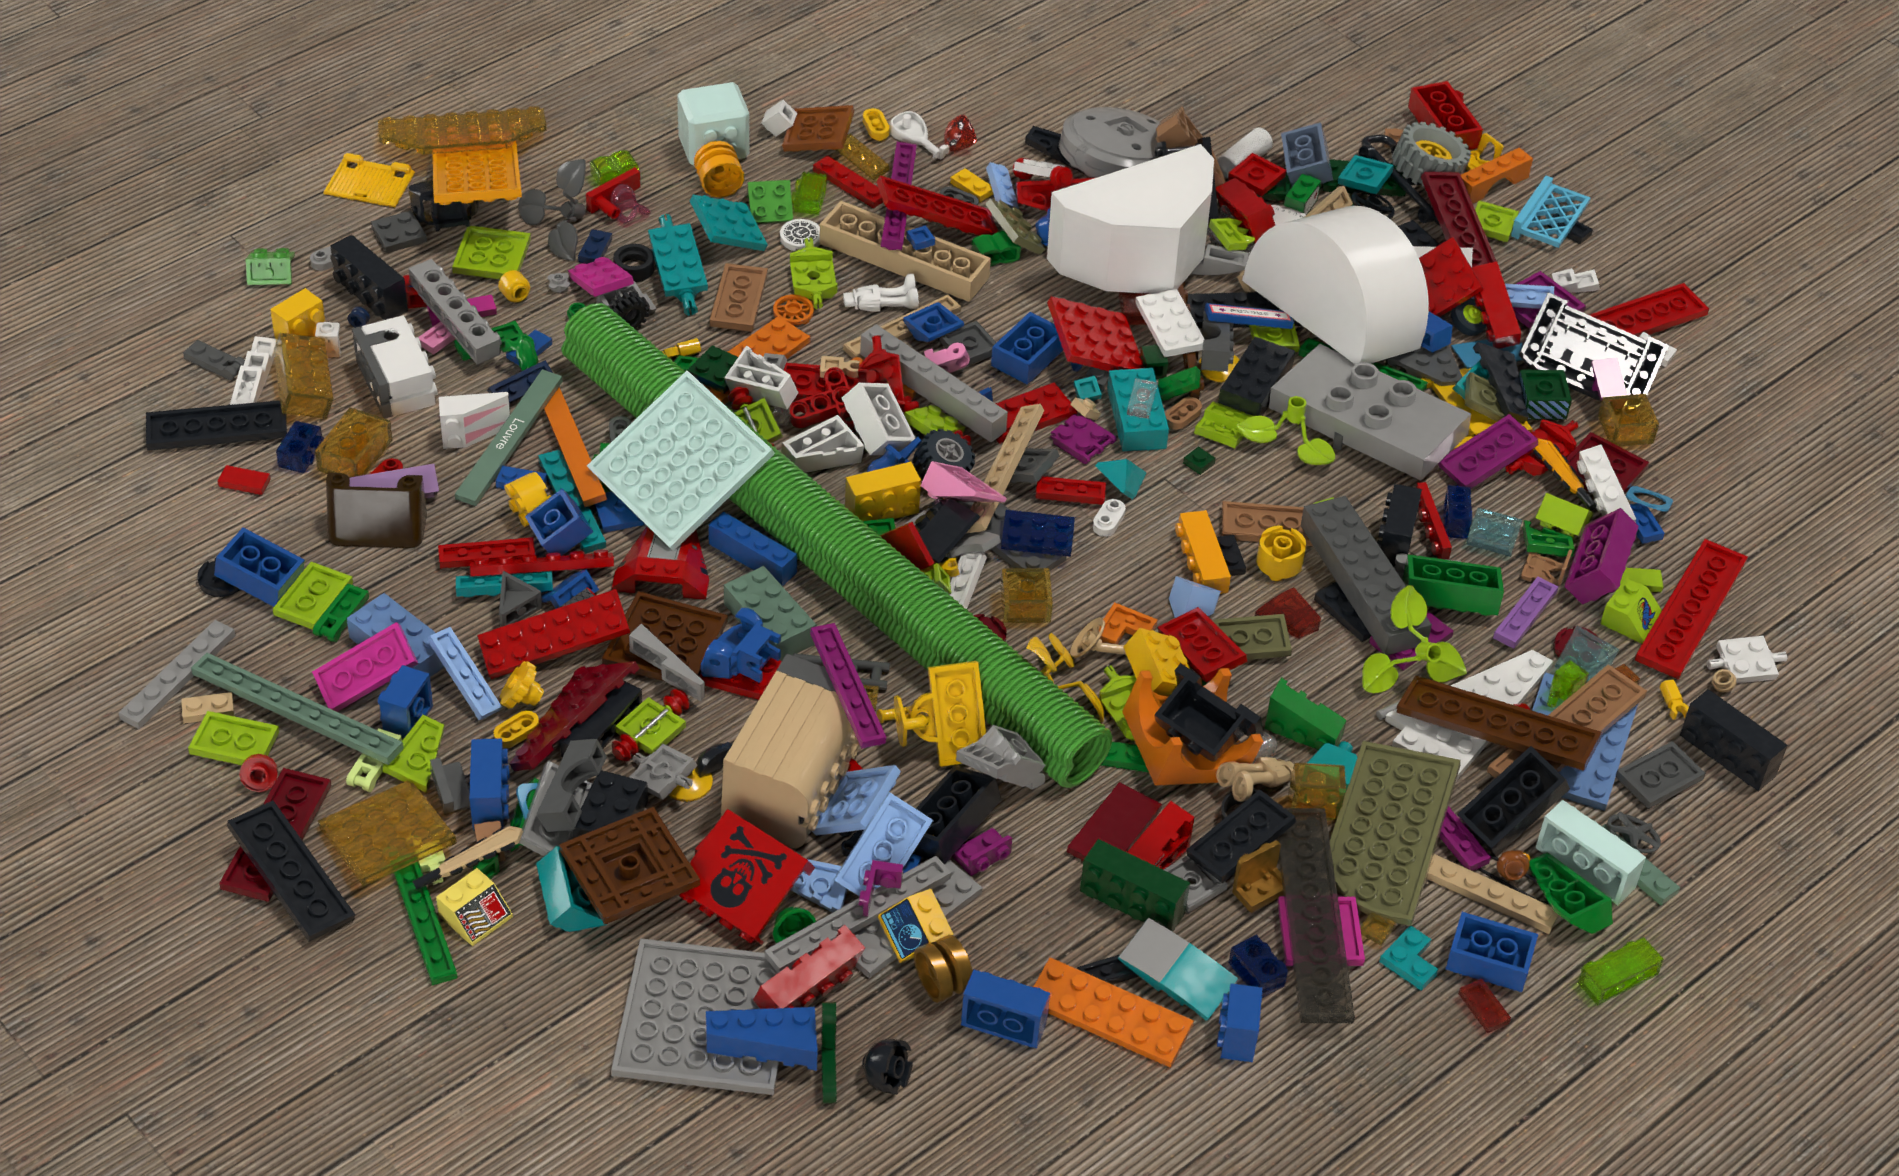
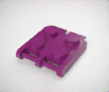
M1076 414L1064 422L1065 425L1061 424L1050 432L1054 445L1084 464H1088L1091 461L1090 458L1094 455L1102 453L1104 451L1103 448L1108 444H1113L1117 441L1116 436L1083 415L1077 416Z

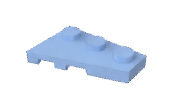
M809 860L815 869L810 876L802 872L791 888V891L832 913L843 907L848 890L833 880L841 866Z

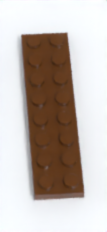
M1415 675L1397 705V713L1521 752H1525L1532 746L1544 759L1585 771L1602 737L1601 731Z

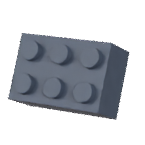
M1321 122L1281 133L1286 170L1292 187L1301 174L1319 179L1321 183L1333 180L1327 140Z

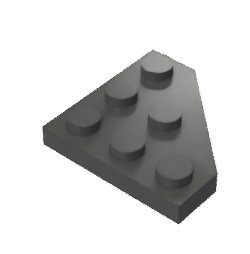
M1449 345L1434 352L1421 346L1420 349L1386 359L1388 365L1393 367L1399 365L1407 369L1408 374L1419 379L1425 377L1440 386L1456 385L1462 378Z

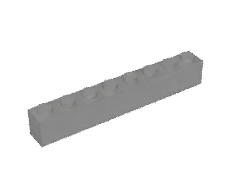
M877 324L861 334L860 354L866 358L872 353L873 343L871 337L880 335L882 349H886V352L899 354L903 384L989 442L994 441L1006 432L1008 414L1006 410Z

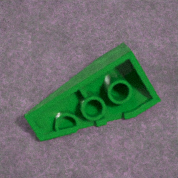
M1548 852L1529 861V869L1554 912L1570 924L1591 934L1613 924L1611 898Z

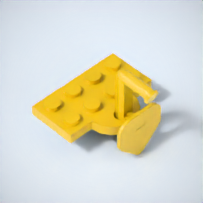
M978 661L928 667L930 692L918 697L912 706L903 707L899 695L894 696V709L877 710L876 715L879 722L884 723V721L896 719L898 740L902 747L907 746V730L911 729L918 737L928 742H936L940 767L963 764L956 761L957 751L977 742L986 734Z

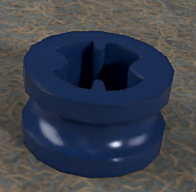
M354 307L347 319L353 327L361 326L362 328V326L369 322L370 315L364 308Z

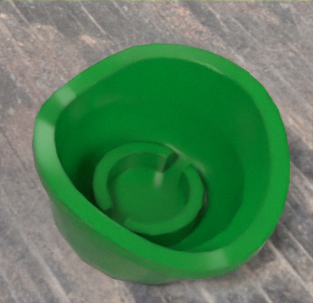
M798 907L785 908L779 912L775 919L773 939L776 943H779L817 921L812 913L806 909Z

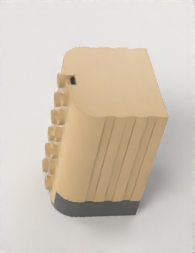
M786 654L723 762L721 817L729 809L790 848L801 847L810 832L816 829L821 812L824 813L826 811L831 794L834 795L836 793L841 776L844 777L846 775L851 758L854 759L859 749V742L825 667Z

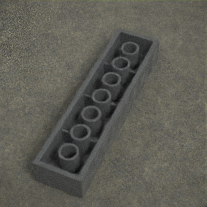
M1342 496L1304 506L1301 528L1382 653L1390 655L1415 648L1421 640L1408 630V626L1397 628L1392 622L1390 615L1394 598L1406 585L1347 497ZM1426 617L1420 625L1413 626V628L1429 639L1432 624Z

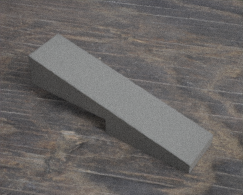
M640 624L629 635L630 652L661 669L662 680L684 691L700 702L705 698L704 681L645 626Z

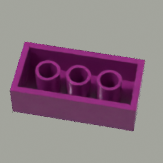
M1622 508L1585 525L1564 586L1582 605L1590 601H1596L1609 592L1613 593L1620 587V581L1626 569L1625 566L1631 554L1630 551L1639 527Z

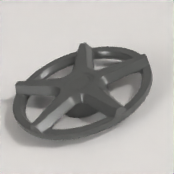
M1622 812L1612 815L1607 821V828L1610 833L1616 835L1614 832L1622 833L1623 838L1630 843L1629 846L1637 849L1640 853H1653L1661 845L1660 837L1652 828L1651 823L1647 824L1639 818L1623 814ZM1620 819L1625 827L1611 824L1613 821ZM1630 821L1638 823L1641 826H1635ZM1646 831H1649L1654 837V839H1652L1644 833ZM1643 840L1651 844L1653 848L1640 849L1638 844Z

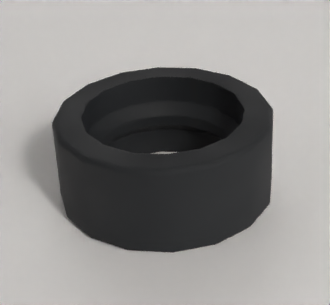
M627 244L615 251L613 262L632 275L633 281H644L654 273V254L647 246ZM628 260H640L645 262L644 264L639 266H628L623 264Z

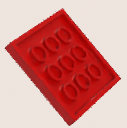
M1050 297L1047 304L1068 362L1106 371L1144 368L1125 314L1105 310L1101 307L1089 306L1084 303L1068 301L1064 298Z

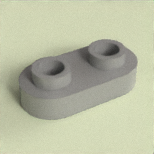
M330 246L311 254L310 262L313 269L324 271L333 268V263L330 259Z

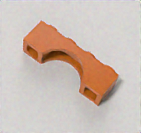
M1517 148L1461 174L1472 203L1474 204L1484 199L1488 190L1503 178H1506L1512 184L1529 178L1533 158L1521 148Z

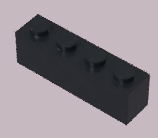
M624 681L625 683L619 689L615 688L606 694L607 700L582 724L576 722L570 729L571 734L566 739H560L561 757L563 758L570 741L597 739L602 749H604L617 735L615 726L642 703V689Z

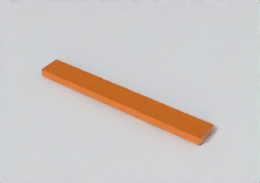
M559 387L545 406L544 411L583 504L587 507L605 501L607 498L599 478L587 467L591 459Z

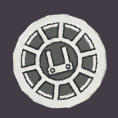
M806 219L788 221L780 230V241L784 247L791 251L805 248L804 240L808 238L809 242V238H812L814 247H818L820 245V227L815 222Z

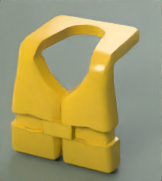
M1482 134L1478 149L1471 151V158L1466 166V170L1470 171L1489 162L1481 160L1479 157L1489 142L1495 147L1493 159L1501 156L1504 146L1489 134Z

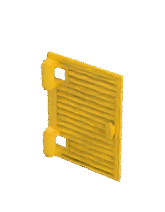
M346 153L323 194L396 208L415 171L411 170L409 164L394 162L390 166L364 161L361 155ZM350 162L357 163L355 169L348 168ZM398 171L405 172L403 178L395 177Z

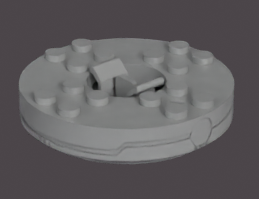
M1115 107L1086 109L1070 115L1065 120L1059 148L1072 167L1085 172V175L1088 177H1101L1156 159L1154 153L1158 143L1156 140V128L1160 122L1150 116L1128 109Z

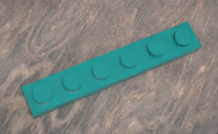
M560 449L538 455V462L543 472L547 473V480L554 494L563 488L577 503L593 530V533L579 542L584 554L606 548V540L589 506H584Z

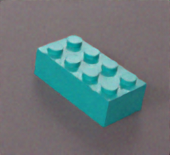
M1153 368L1109 370L1107 392L1122 452L1167 449L1169 427Z

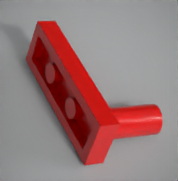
M634 167L587 192L586 210L591 214L601 210L611 219L618 218L621 210L613 202L641 188L640 171Z

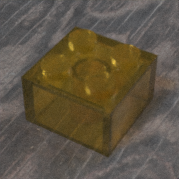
M1646 394L1603 397L1598 418L1608 441L1617 446L1654 444L1659 423Z
M1049 568L1002 569L1000 590L1003 623H1051L1053 600Z
M1294 763L1288 792L1289 812L1299 819L1337 820L1346 792L1345 766Z

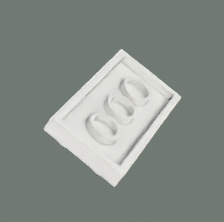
M1177 289L1136 297V305L1164 357L1202 350L1203 340L1205 339Z

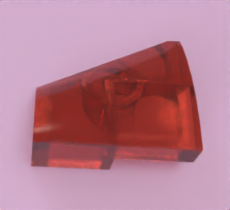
M1294 587L1272 598L1255 611V616L1284 614L1288 632L1298 639L1319 631L1321 617Z

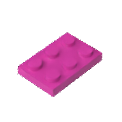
M606 257L597 258L589 264H578L575 268L568 270L569 278L594 297L634 284L632 275Z

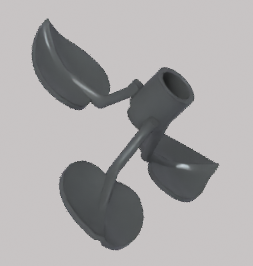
M584 159L565 162L557 171V186L560 189H564L563 195L570 201H566L561 207L545 205V193L538 189H530L522 195L518 203V210L522 219L530 225H537L544 219V209L561 211L562 215L568 218L558 223L557 229L549 232L548 245L552 253L557 257L569 261L576 260L575 254L578 242L577 230L569 222L582 219L585 215V206L573 198L579 195L583 188L586 172V161Z

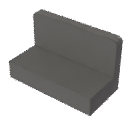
M440 757L430 760L431 775L444 815L469 809L470 791L461 763L454 762L442 765Z

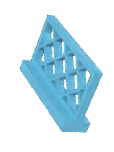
M1545 176L1514 220L1511 237L1519 239L1521 235H1525L1559 248L1589 204L1591 197L1552 184L1553 178ZM1555 192V193L1560 194V195H1562V196H1561V197H1554L1552 193ZM1577 200V201L1582 202V203H1580V204H1573L1572 201ZM1566 202L1568 205L1560 207L1558 203ZM1553 204L1554 208L1547 209L1545 205ZM1572 211L1574 215L1566 216L1564 212ZM1559 213L1560 217L1552 218L1551 214ZM1545 215L1547 219L1539 220L1537 216ZM1564 222L1566 226L1558 227L1556 223ZM1544 225H1551L1552 228H1550V229H1544L1543 226H1544ZM1537 227L1539 230L1533 231L1528 228ZM1557 234L1559 238L1555 239L1550 237L1549 235Z

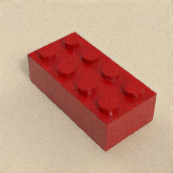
M1448 81L1411 88L1408 108L1419 123L1425 122L1428 126L1430 123L1436 124L1437 128L1442 126L1446 128L1445 131L1454 132L1456 138H1462V144H1467L1468 150L1478 149L1483 128Z

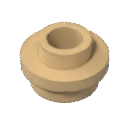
M1726 669L1717 671L1712 678V686L1719 692H1729L1737 684L1735 675Z

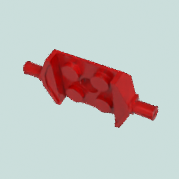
M872 336V353L862 361L859 368L866 369L867 383L886 384L889 381V386L901 410H904L905 400L899 354L886 352V349H882L881 336Z
M1543 419L1540 422L1539 428L1531 432V434L1537 439L1548 440L1556 444L1560 449V454L1568 457L1577 446L1571 432L1578 428V423L1572 420L1567 425L1562 426ZM1533 449L1505 467L1506 472H1509V474L1520 469L1521 471L1525 470L1532 476L1542 475L1549 469L1545 467L1542 459H1538L1533 454Z

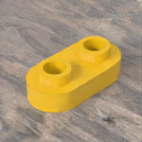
M875 108L865 110L863 112V124L869 136L877 141L886 139L889 136V124L882 111Z
M532 711L517 713L495 727L493 732L494 739L502 738L503 748L515 746L525 740L538 725V715Z

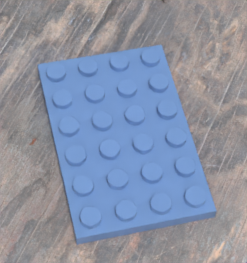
M1545 672L1532 711L1549 715L1584 684ZM1638 704L1602 734L1601 740L1585 771L1566 765L1559 772L1567 780L1570 790L1561 798L1605 811Z

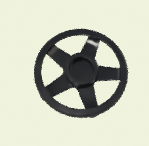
M1357 190L1351 196L1355 206H1361L1358 203L1360 202L1364 205L1363 207L1371 208L1382 213L1381 211L1391 212L1390 215H1387L1389 219H1392L1395 214L1391 203L1379 194ZM1366 193L1370 194V196L1365 200L1357 194ZM1382 201H1384L1389 207L1382 206Z

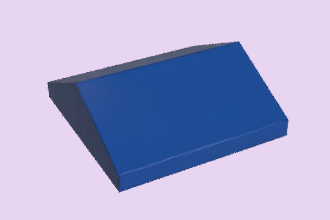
M939 302L903 317V322L918 341L930 342L964 326V322Z

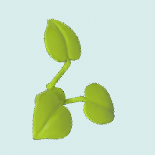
M1293 396L1289 399L1287 411H1283L1282 417L1276 425H1274L1270 418L1265 416H1253L1237 424V429L1245 438L1257 443H1268L1277 438L1275 430H1278L1285 418H1287L1291 423L1301 424L1303 442L1305 444L1298 447L1297 454L1303 462L1311 465H1325L1335 461V453L1329 443L1319 438L1308 441L1305 425L1306 400L1302 397Z
M1412 585L1404 587L1394 598L1390 615L1392 622L1397 628L1408 626V630L1421 640L1415 649L1416 656L1396 659L1391 662L1389 657L1383 653H1375L1368 657L1362 671V685L1366 692L1380 693L1390 689L1398 679V671L1393 666L1400 663L1427 661V673L1436 682H1447L1467 673L1460 654L1450 643L1428 642L1427 637L1422 636L1413 628V626H1418L1425 620L1427 605L1424 598Z

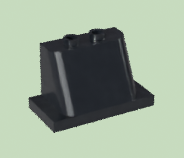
M1181 663L1175 669L1177 687L1154 715L1156 722L1167 731L1166 734L1170 738L1180 737L1190 752L1197 756L1201 754L1208 760L1215 762L1243 735L1250 737L1251 734H1260L1263 737L1262 721L1259 715L1242 704L1237 709L1203 687L1201 676Z

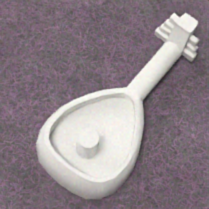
M912 111L903 112L893 117L889 122V134L892 137L905 143L922 145L933 154L934 160L937 158L943 159L949 153V145L944 144L937 148L928 140L926 124L917 113Z

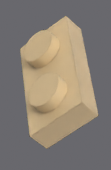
M232 692L181 699L184 724L202 721L207 711L234 716Z

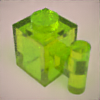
M1568 660L1554 673L1547 705L1554 708L1557 705L1558 699L1567 700L1587 682L1589 673L1571 660Z

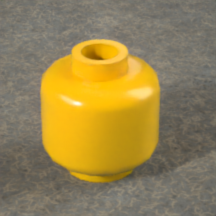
M516 270L504 273L498 283L500 292L508 301L513 303L524 300L530 293L531 286L529 281L521 272Z

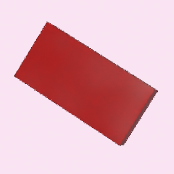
M226 465L217 482L218 487L263 495L271 477L270 473Z

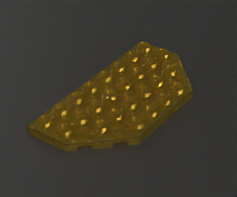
M537 106L528 107L524 110H519L518 108H509L507 111L491 109L484 113L468 111L465 114H456L450 112L443 116L427 114L424 117L416 118L415 116H405L403 119L385 117L382 120H378L380 143L388 144L393 142L395 147L404 150H410L411 147L416 149L417 153L423 155L509 148L513 146V142L516 140L522 142L533 137V133L537 130L540 133L547 130L544 109Z

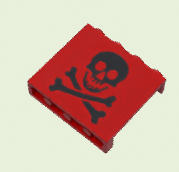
M727 809L690 861L692 868L700 878V886L681 893L679 897L690 905L693 901L700 905L698 909L710 918L713 914L721 918L719 923L730 931L736 928L740 931L739 936L748 943L752 944L753 941H756L763 945L764 942L758 936L802 872L810 876L815 867L803 856Z

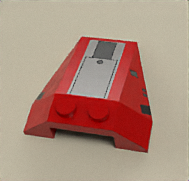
M646 526L615 570L612 590L617 589V592L636 593L638 581L681 584L683 598L706 600L709 576L697 531L695 530L675 550H671Z

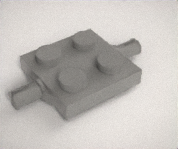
M662 744L649 756L645 757L640 753H636V756H633V762L639 764V767L629 777L647 782L648 793L663 800L677 785L689 789L693 781L687 778V776L698 765L693 758Z

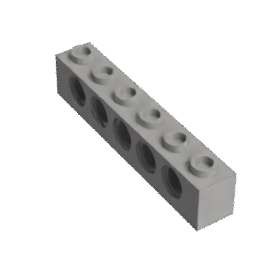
M430 259L409 268L410 284L477 365L500 355V345L502 342L499 334L492 331L487 320L481 318L476 307L470 305L465 294L456 288L454 281L445 275L440 265L438 266Z

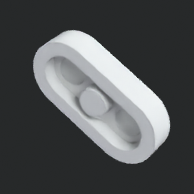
M1117 499L1105 501L1094 518L1093 531L1103 537L1113 535L1125 516V504Z

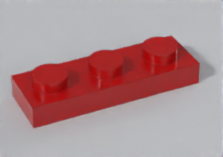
M1042 476L1037 482L1036 499L1103 505L1105 502L1106 482Z

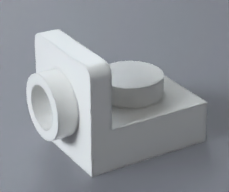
M317 323L315 332L317 357H340L339 323Z

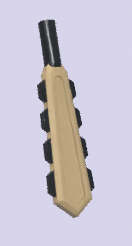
M513 826L500 828L493 832L492 836L484 837L477 841L476 845L466 847L460 851V854L452 855L445 859L444 863L440 864L438 868L413 880L412 882L416 890L442 877L455 876L467 867L472 868L482 860H488L495 857L501 851L505 852L514 848L519 843L523 830Z

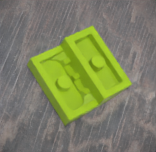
M1213 401L1205 409L1203 418L1195 426L1194 434L1236 448L1244 437L1237 429V424L1253 416Z

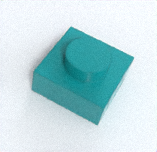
M1095 376L1074 381L1073 385L1078 398L1083 400L1088 398L1091 401L1101 399L1102 394Z

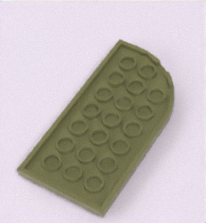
M1367 741L1362 742L1328 849L1329 870L1334 885L1343 897H1356L1358 910L1377 919L1412 926L1461 766L1459 759Z

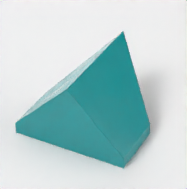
M1128 459L1098 462L1095 465L1123 494L1132 500L1136 497L1147 473Z

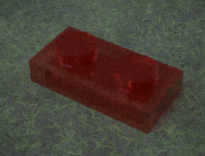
M1482 979L1459 989V996L1487 1033L1510 1024V1015Z

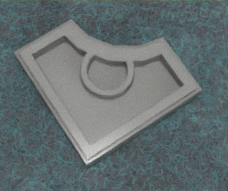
M986 531L966 533L945 557L954 558L972 552L984 553L1001 543L1000 536Z

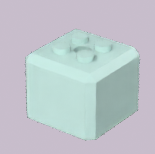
M731 82L685 89L677 95L678 136L688 162L694 166L696 152L703 145L714 141H723L732 145L738 159H744L749 155V111L738 85Z

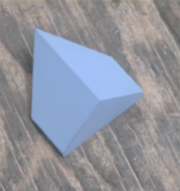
M1176 576L1169 596L1174 617L1177 618L1197 607L1207 616L1214 614L1221 591Z

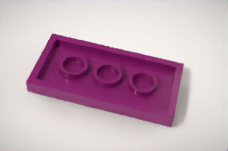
M1509 414L1448 453L1438 463V466L1467 492L1538 446V439Z

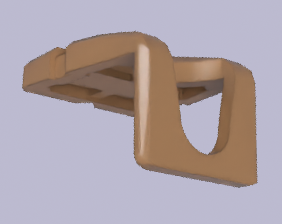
M1569 549L1564 564L1546 556H1540L1541 554L1529 552L1521 578L1531 582L1540 577L1556 586H1560L1572 550ZM1561 571L1559 580L1555 579L1550 572Z

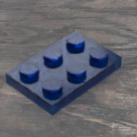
M1006 509L1001 549L1071 557L1075 517Z

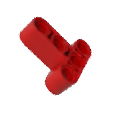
M832 367L825 372L826 391L795 401L790 406V421L796 428H805L838 415L853 433L856 432L854 422L845 420L851 416L847 412L844 402L837 401L851 390L844 372L840 368ZM838 379L839 382L831 383L830 380ZM819 405L826 406V408L821 410L816 407ZM798 412H802L805 415L798 417L795 414Z

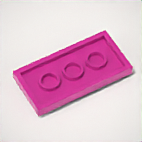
M396 622L312 671L327 707L338 712L389 682L392 675L397 673L402 665L413 668L419 663L401 625Z

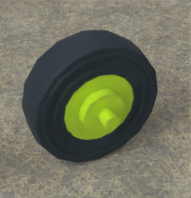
M1470 298L1451 310V319L1454 326L1465 335L1476 336L1487 327L1486 324H1482L1480 317L1482 310L1480 306H1476L1475 299Z

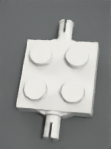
M1764 636L1718 640L1716 647L1720 659L1707 660V667L1709 670L1722 668L1731 671L1736 677L1737 684L1775 680L1779 675L1775 662L1787 661V654L1785 651L1772 653L1767 646Z

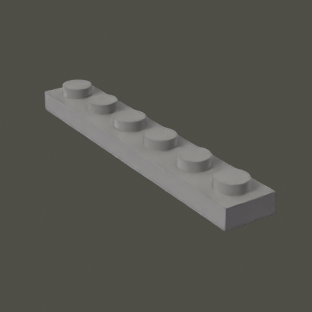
M214 620L118 713L120 720L140 729L195 676L192 674L191 667L206 653L215 656L236 636L235 630Z

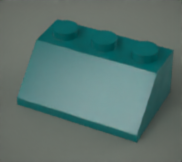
M556 846L536 863L550 925L568 932L605 926L561 854L559 846Z

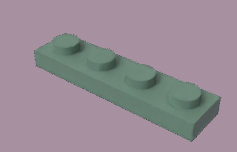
M1606 824L1602 825L1603 828L1608 830ZM1615 833L1621 840H1623L1624 842H1626V841H1625L1623 838H1621L1617 833ZM1645 859L1637 886L1662 906L1679 893L1680 887L1649 860Z

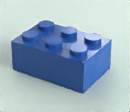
M1029 312L992 346L991 366L1028 385L1063 351L1055 324Z
M242 527L216 557L214 575L274 607L303 572L305 560Z
M502 738L471 739L470 808L473 831H475L474 824L500 821L501 828H504V820L509 819V805L504 803H507V800H509V784L505 783H508V780H510L509 765H505L508 764V749H503Z
M1461 912L1445 970L1522 992L1538 934Z
M974 969L963 994L961 1026L1037 1049L1047 1024L1050 992Z

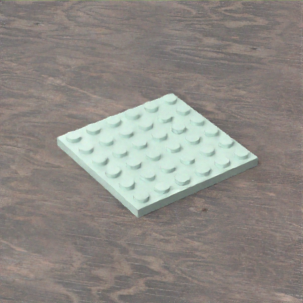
M686 371L596 456L587 467L671 550H675L775 453L689 371Z

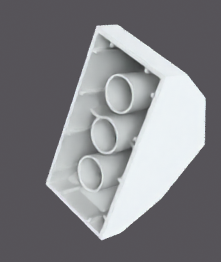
M1200 144L1052 192L1047 260L1059 274L1104 291L1154 294L1178 289L1204 258L1212 194L1214 158Z

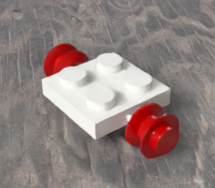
M1025 158L1017 159L1013 165V173L1020 179L1028 180L1034 175L1050 177L1053 186L1060 188L1068 187L1073 180L1072 171L1063 165L1043 161L1036 162Z

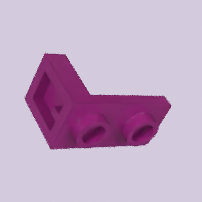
M872 860L871 869L865 870L863 885L867 886L866 891L861 890L859 897V906H863V916L868 917L875 885L901 889L903 864Z

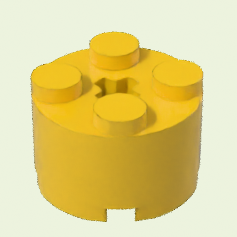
M536 472L529 473L504 485L506 493L511 498L508 500V504L513 513L518 512L520 514L518 516L524 527L529 526L525 516L551 497V495L547 496L544 490L547 487Z
M1273 526L1266 529L1261 535L1256 563L1259 569L1273 581L1291 578L1302 571L1306 540L1296 529L1291 528L1290 531L1283 529L1284 526Z

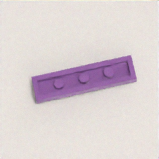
M1537 577L1496 629L1493 639L1514 649L1556 595L1559 586Z

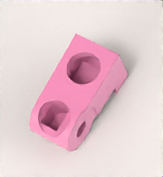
M953 343L947 349L935 353L933 349L924 351L926 358L949 373L966 367L970 361L968 352L962 343Z

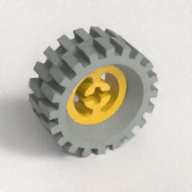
M1415 122L1404 128L1393 152L1392 159H1394L1393 164L1397 166L1398 172H1404L1403 176L1405 178L1410 177L1413 183L1417 184L1419 182L1424 187L1421 180L1423 172H1460V175L1463 174L1471 158V151L1468 150L1467 144H1462V138L1455 137L1454 132L1445 131L1446 128L1442 126L1437 128L1436 124L1430 123L1428 126L1425 122H1420L1419 125Z

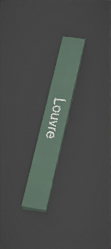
M541 370L456 491V500L477 506L499 474L502 466L509 460L563 382L562 376Z

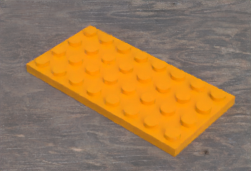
M516 134L432 139L434 203L449 205L452 202L461 201V203L468 204L474 202V200L492 202L501 198L516 200L518 197H522Z

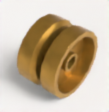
M947 935L938 939L935 946L928 943L914 950L915 967L919 979L928 996L934 1002L939 1003L949 999L953 992L961 994L965 991L973 970L965 949L955 936Z

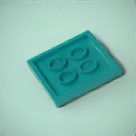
M692 195L690 203L710 242L765 251L768 244L747 204L727 201L726 199L710 198L705 195Z

